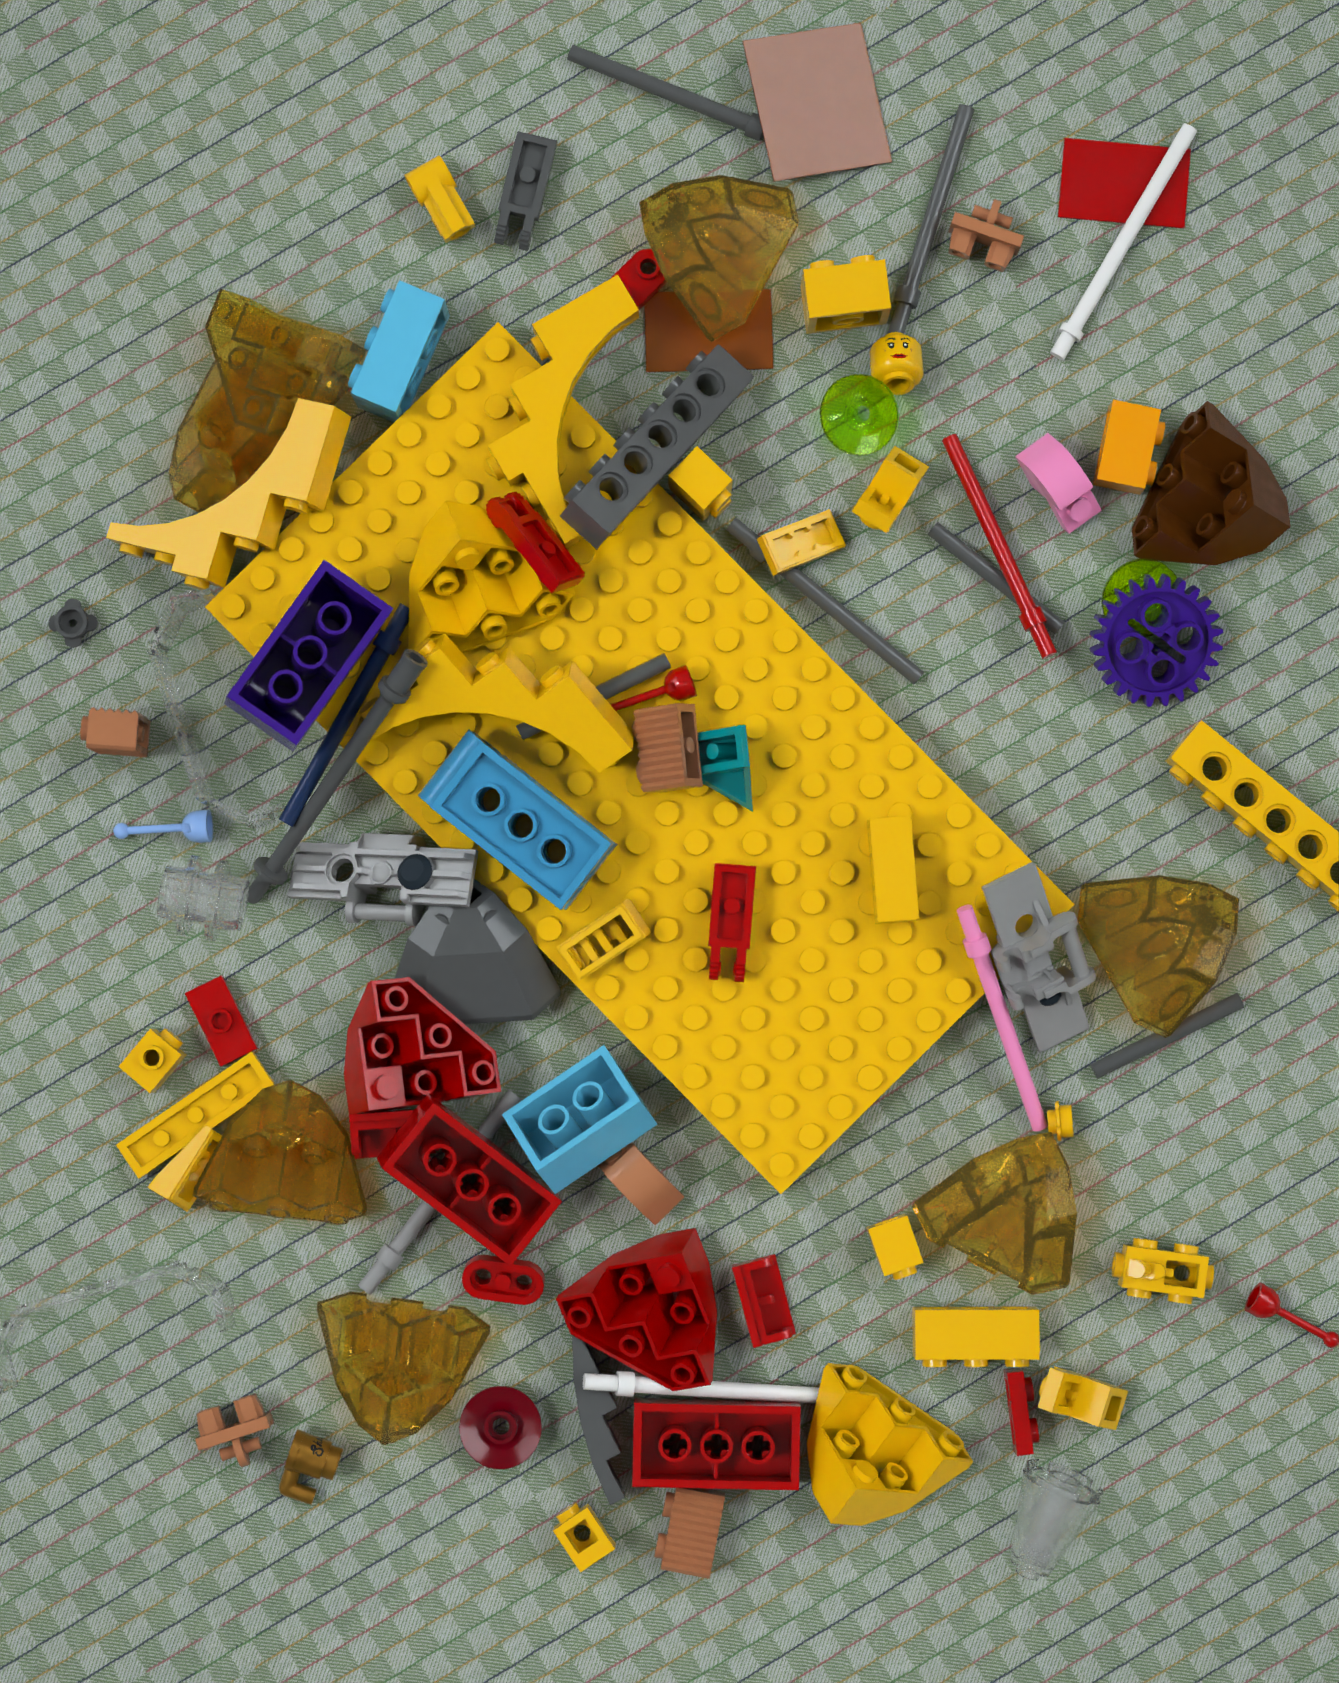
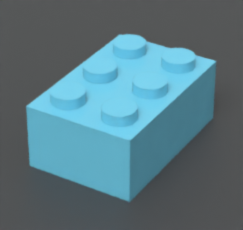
M400 280L395 290L388 289L380 311L385 313L379 328L375 326L371 328L364 345V349L369 350L363 365L358 363L355 365L348 381V386L352 388L351 395L358 408L393 423L411 407L450 317L445 299Z
M605 1045L502 1114L533 1167L554 1194L658 1125Z

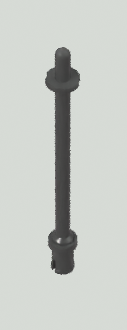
M406 649L391 673L382 677L378 683L380 697L315 790L294 826L290 827L270 858L258 857L255 860L253 868L258 873V876L246 892V900L249 903H258L271 884L283 885L286 882L288 874L283 866L394 704L406 703L411 696L410 688L428 664L427 660L420 653L412 649Z

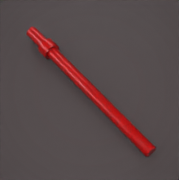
M957 434L949 435L942 442L1020 609L1021 615L1018 617L1025 632L1030 631L1042 659L1049 658L1055 655L1057 650L1045 627V623L1048 621L1041 606L1036 607Z

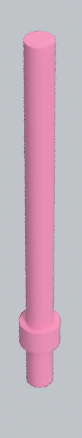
M972 905L961 906L956 911L966 937L963 940L967 956L974 960L1033 1131L1044 1130L1048 1127L989 956V952L992 949L987 934L981 932Z

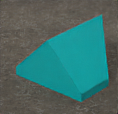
M746 725L699 732L698 742L703 784L753 812Z

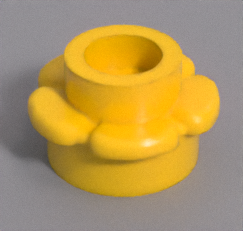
M1056 1101L1055 1109L1047 1110L1049 1135L1057 1134V1140L1060 1142L1061 1138L1074 1137L1071 1104L1059 1105V1101Z

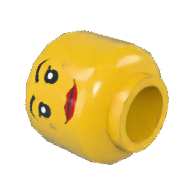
M891 332L878 339L872 345L869 352L871 377L873 383L878 388L891 395H903L910 392L921 382L924 375L922 349L920 343L915 338L901 332Z

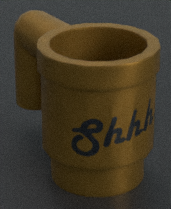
M298 1429L279 1484L280 1493L283 1496L312 1505L317 1489L297 1483L300 1473L319 1480L323 1477L333 1481L343 1449L333 1446L331 1441Z

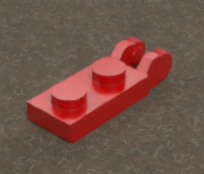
M517 491L505 495L504 498L495 497L487 501L488 504H486L485 510L492 520V524L495 528L503 529L513 542L516 550L526 559L538 575L539 580L548 588L551 594L576 586L585 577V572L539 512L535 511L527 500H524V496L521 493H517Z
M715 863L708 941V946H711L709 980H718V976L721 974L720 949L723 947L737 949L736 961L733 966L734 982H744L746 951L750 949L756 866Z

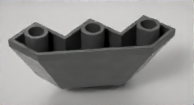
M475 879L469 907L429 906L407 939L395 978L410 977L464 1024L533 1020L561 995L560 987L528 930L494 892Z

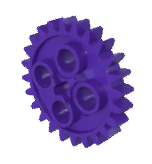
M1145 574L1144 583L1141 587L1133 579H1130V592L1125 594L1116 587L1114 591L1118 600L1115 604L1107 600L1102 602L1109 611L1107 615L1095 614L1094 616L1102 625V628L1090 631V635L1099 640L1100 643L1089 649L1093 655L1102 656V658L1093 665L1098 671L1107 670L1101 679L1107 685L1116 682L1113 691L1118 696H1121L1128 690L1127 699L1133 704L1141 695L1143 703L1147 707L1152 706L1155 696H1157L1164 707L1168 706L1170 694H1173L1182 702L1184 701V688L1188 687L1191 691L1197 693L1198 687L1195 680L1198 677L1206 681L1210 680L1209 675L1204 671L1206 665L1218 666L1219 664L1210 656L1211 652L1223 650V646L1213 640V637L1223 633V629L1219 626L1211 625L1220 617L1219 613L1215 610L1205 611L1212 601L1206 596L1198 598L1200 589L1195 585L1185 590L1186 581L1180 577L1174 581L1172 586L1170 577L1166 574H1161L1158 584H1155L1153 577ZM1155 603L1160 604L1161 613L1159 617L1153 621H1146L1145 612L1147 608ZM1129 619H1135L1176 651L1184 655V661L1178 662L1156 644H1152L1145 636L1128 625ZM1192 627L1191 639L1187 643L1177 644L1178 632L1182 628ZM1130 636L1136 637L1135 648L1130 653L1121 654L1120 645L1122 641ZM1167 660L1168 668L1166 672L1161 676L1152 677L1153 665L1157 661Z

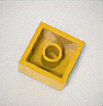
M863 255L851 258L850 264L834 265L833 260H822L811 263L810 269H803L800 287L806 334L887 324L891 302L885 259L875 260L873 255Z

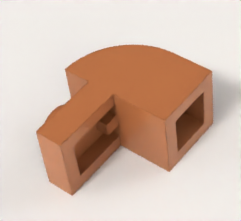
M633 1142L597 1165L614 1186L654 1225L658 1224L684 1198V1195Z

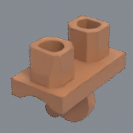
M994 199L990 210L975 205L972 217L955 212L948 231L952 233L948 253L963 259H969L974 242L984 244L990 247L984 265L1004 272L1013 255L1017 256L1024 235L1004 229L1010 228L1013 218L998 213L1002 201Z
M256 1393L233 1401L239 1422L228 1426L225 1425L219 1405L199 1411L197 1413V1422L200 1435L195 1438L198 1450L200 1451L231 1440V1446L219 1449L222 1461L236 1457L241 1467L250 1465L249 1452L262 1449L259 1437L245 1441L243 1436L270 1428V1425L274 1424L271 1412H264V1408Z

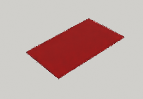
M1064 138L1058 217L1126 223L1169 147ZM1191 149L1186 150L1143 225L1185 228Z

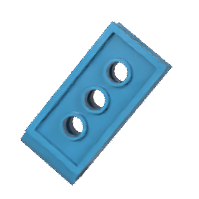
M468 729L418 794L434 811L560 910H567L618 845L470 729ZM494 788L500 795V804L497 809L489 812L484 807L483 797L488 790ZM523 814L529 815L533 821V829L526 837H521L515 828L517 819ZM558 839L565 845L566 854L562 861L554 863L548 856V847L554 840Z

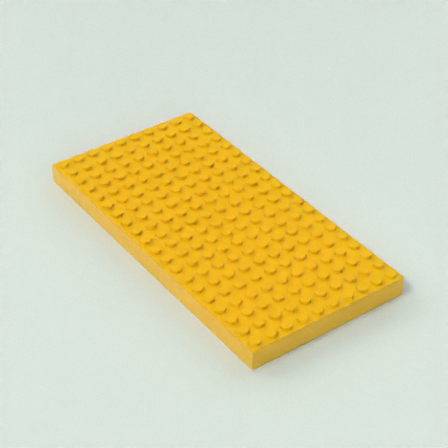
M497 322L332 482L324 511L308 508L307 514H299L278 535L275 549H263L205 608L255 657L323 560H326L394 608L380 629L385 631L399 604L402 603L409 607V573L424 527L445 501L476 505L486 509L487 501L491 498H504L508 493L516 491L524 496V500L528 501L521 486L527 483L524 479L510 487L505 478L498 481L486 459L492 456L488 448L489 444L528 422L527 417L521 421L518 419L508 401L509 398L514 396L510 384L538 369L541 365ZM572 396L563 417L558 447L559 480L563 497L567 495L579 480L586 485L593 478L589 470L604 454L612 458L618 451L613 446L616 440ZM625 464V467L631 473L637 474L631 466ZM657 484L597 550L580 534V542L567 549L585 572V577L578 585L573 586L575 595L553 620L463 653V655L476 667L478 662L487 654L494 651L498 655L509 647L539 683L541 677L552 667L559 665L563 668L573 660L596 687L665 653L671 665L670 669L607 699L608 703L613 704L664 686V679L671 670L687 665L697 696L678 701L664 694L616 712L631 730L636 719L633 714L635 710L675 703L695 704L697 733L746 725L753 812L704 784L703 787L661 793L643 792L641 789L642 784L639 782L636 774V767L640 758L638 757V743L635 739L632 751L599 773L576 750L550 733L541 731L523 740L516 725L522 723L521 721L484 713L454 712L422 717L393 727L369 741L356 762L441 848L476 849L478 851L474 879L498 896L528 930L534 943L755 1169L782 1194L985 994L974 960L967 956L963 940L966 937L956 910L964 905H972L980 930L987 934L991 949H993L998 943L996 938L998 934L981 887L1032 861L728 553ZM600 491L604 498L612 501L608 493ZM564 499L565 505L567 507L569 503ZM540 505L533 508L539 512L544 520L548 519ZM409 622L399 638L402 643L394 656L390 654L359 711L370 700L380 697L378 683L383 676L391 673L401 659L403 652L408 649ZM375 638L316 721L327 732L376 646L373 645ZM359 711L340 743L343 749L356 732L355 730L361 717ZM468 729L491 744L502 755H505L618 844L567 910L557 908L434 811L418 796ZM494 788L488 790L483 797L484 807L489 812L497 809L500 804V795ZM523 814L517 819L515 824L517 833L521 837H526L531 833L533 821L529 815ZM911 815L919 920L875 924L867 820L869 818ZM558 839L554 840L548 847V856L554 863L563 860L566 854L565 845ZM715 863L756 866L750 949L746 951L744 982H734L733 966L736 961L737 949L723 947L720 949L721 974L718 976V980H709L711 946H708ZM1037 867L1052 915L1055 916L1069 911L1075 904ZM626 899H629L649 927L651 933L581 981H578L556 947ZM619 914L616 918L628 936L631 937L633 935L632 931ZM1031 914L1023 915L1018 919L1015 926L1017 933L1025 932L1030 928L1033 922ZM604 924L602 928L616 947L620 942L608 924ZM593 933L588 935V938L600 956H603L606 952ZM578 942L573 945L586 966L591 964V959ZM990 951L989 956L994 967L997 979L999 980L1000 977Z

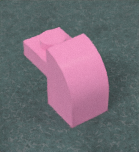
M1049 433L1015 456L1031 486L1046 498L1058 522L1067 533L1070 534L1102 511L1091 491L1093 485L1069 451Z

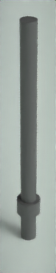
M572 45L567 57L569 61L745 131V136L760 141L761 138L764 139L759 115L756 113H752L751 116L576 45Z
M960 104L903 285H898L893 302L896 304L887 333L901 332L904 334L911 310L917 307L921 292L918 290L974 113V108L968 105Z
M735 518L726 530L751 550L748 554L760 564L763 562L767 563L757 542L759 536L738 518ZM797 567L780 573L782 577L913 685L923 675L924 672Z

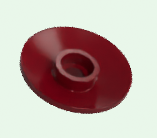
M508 1386L489 1387L474 1395L463 1409L459 1423L460 1438L466 1452L479 1464L492 1469H509L526 1461L536 1450L542 1432L541 1417L535 1403L522 1391ZM499 1418L507 1420L509 1430L505 1433L496 1432L493 1426L495 1420Z

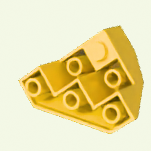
M445 501L424 527L409 573L408 649L414 650L425 639L431 638L434 641L445 633L462 653L468 652L553 620L575 595L573 587L551 594L548 588L539 580L538 575L526 559L516 550L513 542L503 529L495 528L484 508L476 505Z
M828 1363L825 1366L807 1439V1451L812 1492L831 1524L863 1526L905 1512L972 1465L973 1460L964 1448V1442L954 1431L875 1377L854 1365Z

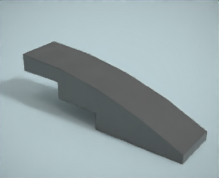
M572 1336L573 1377L580 1423L593 1467L607 1500L612 1505L625 1498V1491L609 1461L610 1458L621 1453V1446L605 1417L606 1413L617 1408V1402L611 1391L583 1390L584 1373L602 1374L588 1344Z

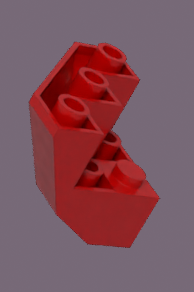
M405 977L368 982L347 1029L344 1081L349 1114L374 1113L417 1107L428 1093L443 1103L501 1092L496 1051L413 979Z
M696 1228L659 1234L619 1251L558 1294L556 1298L570 1334L672 1391L711 1385L713 1381L717 1307L710 1264Z

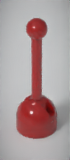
M687 665L671 670L666 675L663 683L664 686L609 704L615 711L664 694H667L674 700L681 701L697 696V692Z
M1260 1282L1250 1293L1245 1305L1246 1312L1258 1318H1269L1277 1314L1323 1339L1324 1344L1329 1348H1334L1339 1344V1335L1336 1332H1325L1280 1307L1279 1295L1271 1287Z

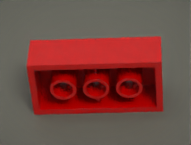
M429 1093L377 1156V1160L384 1171L509 1266L515 1262L562 1203L558 1194H554L545 1182ZM442 1148L445 1154L444 1158L440 1160L434 1157L429 1161L431 1159L429 1154L434 1149L439 1150ZM474 1173L477 1178L476 1182L472 1184L467 1181L463 1184L462 1178L466 1174L471 1175ZM506 1198L509 1203L505 1208L494 1206L498 1199Z
M635 1398L632 1487L799 1491L800 1403L754 1400ZM672 1433L680 1434V1439H686L687 1441L686 1445L679 1446V1452H670V1445H663V1440L670 1439ZM713 1434H719L722 1440L728 1441V1445L721 1446L720 1453H711V1446H704L705 1441L711 1440ZM755 1435H761L763 1441H769V1446L762 1447L761 1454H753L752 1447H746V1443L753 1441Z

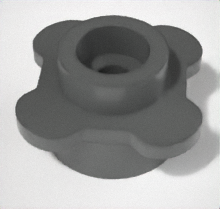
M69 599L65 602V607L61 608L56 615L50 617L48 625L52 631L59 632L65 638L67 646L75 648L81 645L82 638L89 631H94L97 628L98 621L94 615H88L81 608L79 600ZM73 619L77 621L75 627H71L69 624Z

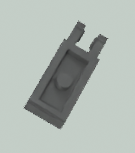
M517 132L499 203L500 216L494 243L504 245L509 234L510 217L513 215L525 218L518 243L519 249L529 250L535 221H539L557 148V140Z

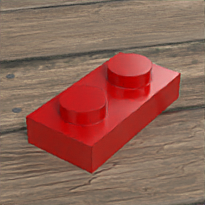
M1020 1367L1003 1369L1013 1451L1017 1456L1034 1454L1033 1443H1039V1430L1037 1419L1029 1418L1027 1402L1034 1401L1031 1376L1024 1377V1372Z

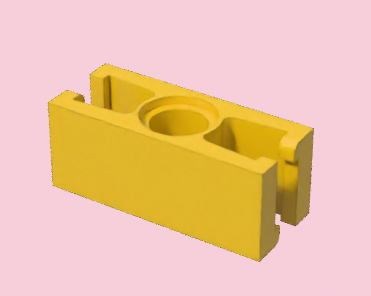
M911 815L869 818L867 826L875 924L919 920Z

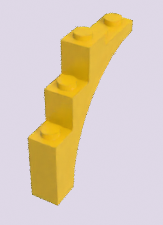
M618 275L532 324L535 337L531 338L530 341L540 359L543 361L549 358L550 362L510 384L514 396L509 398L508 401L518 419L521 421L527 417L528 422L488 445L492 456L486 459L496 479L500 481L505 478L510 487L525 479L527 483L521 486L525 496L533 508L538 505L542 507L548 518L545 520L559 540L562 541L566 549L580 542L578 532L560 517L566 508L559 480L558 456L563 417L574 387L591 360L612 337L639 319V309Z
M298 398L288 426L270 456L247 482L227 498L196 515L170 523L136 526L111 522L106 538L119 544V552L126 555L143 558L144 552L155 554L154 560L172 566L171 571L185 577L184 584L204 591H208L209 585L224 588L237 547L256 553L259 546L275 549L286 509L307 514L308 508L324 511L351 416L333 405Z
M445 633L434 641L431 638L425 639L414 649L427 660V667L420 673L410 688L411 696L406 703L394 704L370 739L371 741L393 727L422 717L454 712L491 714L518 720L550 733L576 750L599 773L632 751L634 736L630 727L573 660L563 668L559 665L552 667L541 677L539 683L509 647L498 655L494 651L487 654L474 667ZM378 697L373 698L361 708V710L359 711L361 717L359 719L356 730L358 729L362 721L365 719V717L377 701Z

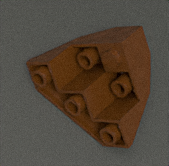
M1206 401L1197 411L1188 414L1180 425L1132 526L1134 556L1139 559L1218 565L1262 552L1291 527L1287 498L1266 460L1215 405L1209 401Z

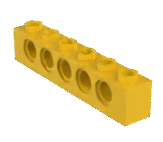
M1202 720L1197 722L1165 760V762L1172 766L1169 773L1183 785L1188 787L1192 783L1203 792L1200 798L1217 812L1224 809L1235 818L1232 824L1241 833L1249 838L1256 835L1267 844L1264 848L1265 852L1277 862L1284 864L1287 860L1299 870L1296 877L1312 890L1320 887L1331 896L1328 903L1339 912V884L1335 883L1330 876L1332 865L1339 862V832ZM1206 759H1214L1221 765L1222 774L1217 781L1209 780L1203 774L1202 766ZM1238 785H1246L1252 790L1254 798L1249 807L1241 806L1235 800L1234 792ZM1271 810L1280 812L1285 818V827L1280 833L1271 831L1267 826L1266 818ZM1303 836L1312 838L1317 845V852L1312 859L1303 857L1298 850L1299 841Z

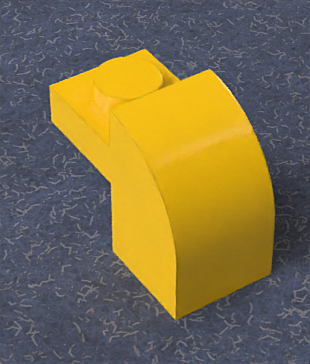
M894 446L883 461L870 485L859 498L852 512L858 515L866 526L872 529H880L885 533L889 532L929 466Z
M1054 1366V1368L1049 1369L1048 1375L1040 1385L1038 1408L1051 1413L1071 1416L1097 1427L1116 1430L1128 1390Z

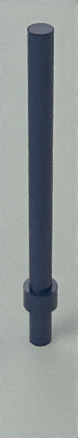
M399 604L385 631L380 630L373 642V645L376 646L279 817V820L292 827L296 823L390 654L394 656L402 641L399 638L409 622V607L404 604Z

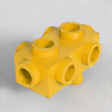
M1134 1238L1133 1245L1123 1244L1122 1253H1114L1112 1277H1119L1118 1285L1127 1288V1296L1151 1299L1153 1291L1168 1293L1167 1301L1192 1304L1193 1297L1204 1298L1205 1289L1211 1290L1214 1265H1208V1256L1198 1254L1199 1246L1174 1243V1250L1170 1251L1157 1249L1158 1241ZM1185 1265L1188 1268L1186 1279L1177 1280L1175 1278L1174 1270L1177 1266Z

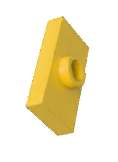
M830 509L757 538V542L773 576L839 551L846 546Z

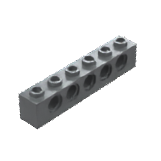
M719 344L708 355L700 351L686 367L690 375L684 381L677 376L662 393L666 400L660 406L653 402L638 418V421L643 425L636 432L629 427L613 446L618 450L615 455L610 458L604 454L589 470L593 478L586 485L579 480L564 497L569 504L560 517L596 550L754 378L746 368ZM698 387L705 390L708 396L701 393ZM674 413L679 414L684 421L679 420ZM649 438L657 441L660 447L653 445ZM625 464L631 466L637 474L631 473L625 467ZM600 491L608 493L612 501L604 498Z

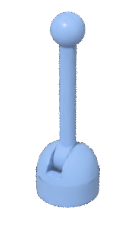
M210 810L192 811L184 817L180 824L128 826L125 823H118L113 829V833L118 839H125L131 834L183 832L188 840L196 843L211 842L213 838V820Z

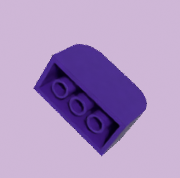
M323 560L227 694L224 704L294 752L376 637L394 608L329 562Z

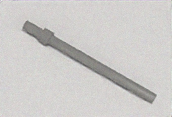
M508 1090L477 1131L491 1140L505 1122L502 1114L518 1104L522 1099ZM424 1200L421 1202L390 1244L385 1243L375 1255L377 1261L358 1284L362 1290L371 1295L390 1269L392 1271L396 1270L404 1259L402 1256L403 1252L431 1218L436 1209Z

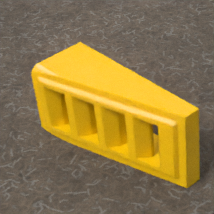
M626 899L558 945L556 949L577 980L581 981L645 938L651 931L632 902ZM619 914L632 931L633 935L631 937L628 936L616 918ZM606 923L620 942L616 947L602 928ZM593 933L606 952L603 956H600L588 938V935ZM578 942L592 961L588 966H586L573 946Z
M205 1126L158 1173L147 1188L188 1212L231 1141L212 1128Z

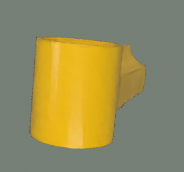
M440 155L404 175L421 207L425 206L445 243L459 239L475 227L472 217L455 189L457 185Z

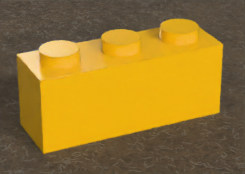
M1035 1306L912 1307L913 1357L915 1360H922L923 1367H947V1360H963L965 1367H988V1360H1005L1006 1367H1029L1030 1360H1040L1039 1309Z

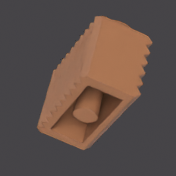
M675 703L635 710L633 714L636 719L632 725V733L635 741L638 743V757L640 760L636 767V774L639 782L642 784V791L661 793L703 787L695 704Z
M92 707L89 710V715L82 717L80 737L81 740L86 741V748L98 754L147 757L151 721L136 710L130 712L126 709L123 712L120 709L114 711L111 708L105 710L101 707L98 710Z
M675 1488V1493L666 1492L662 1516L670 1519L667 1534L658 1533L654 1557L662 1559V1570L710 1579L725 1501V1492L705 1488Z

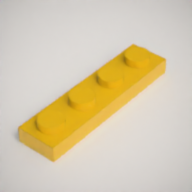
M251 1051L116 1144V1146L138 1179H140L179 1153L205 1126L212 1129L276 1086V1084L255 1053Z

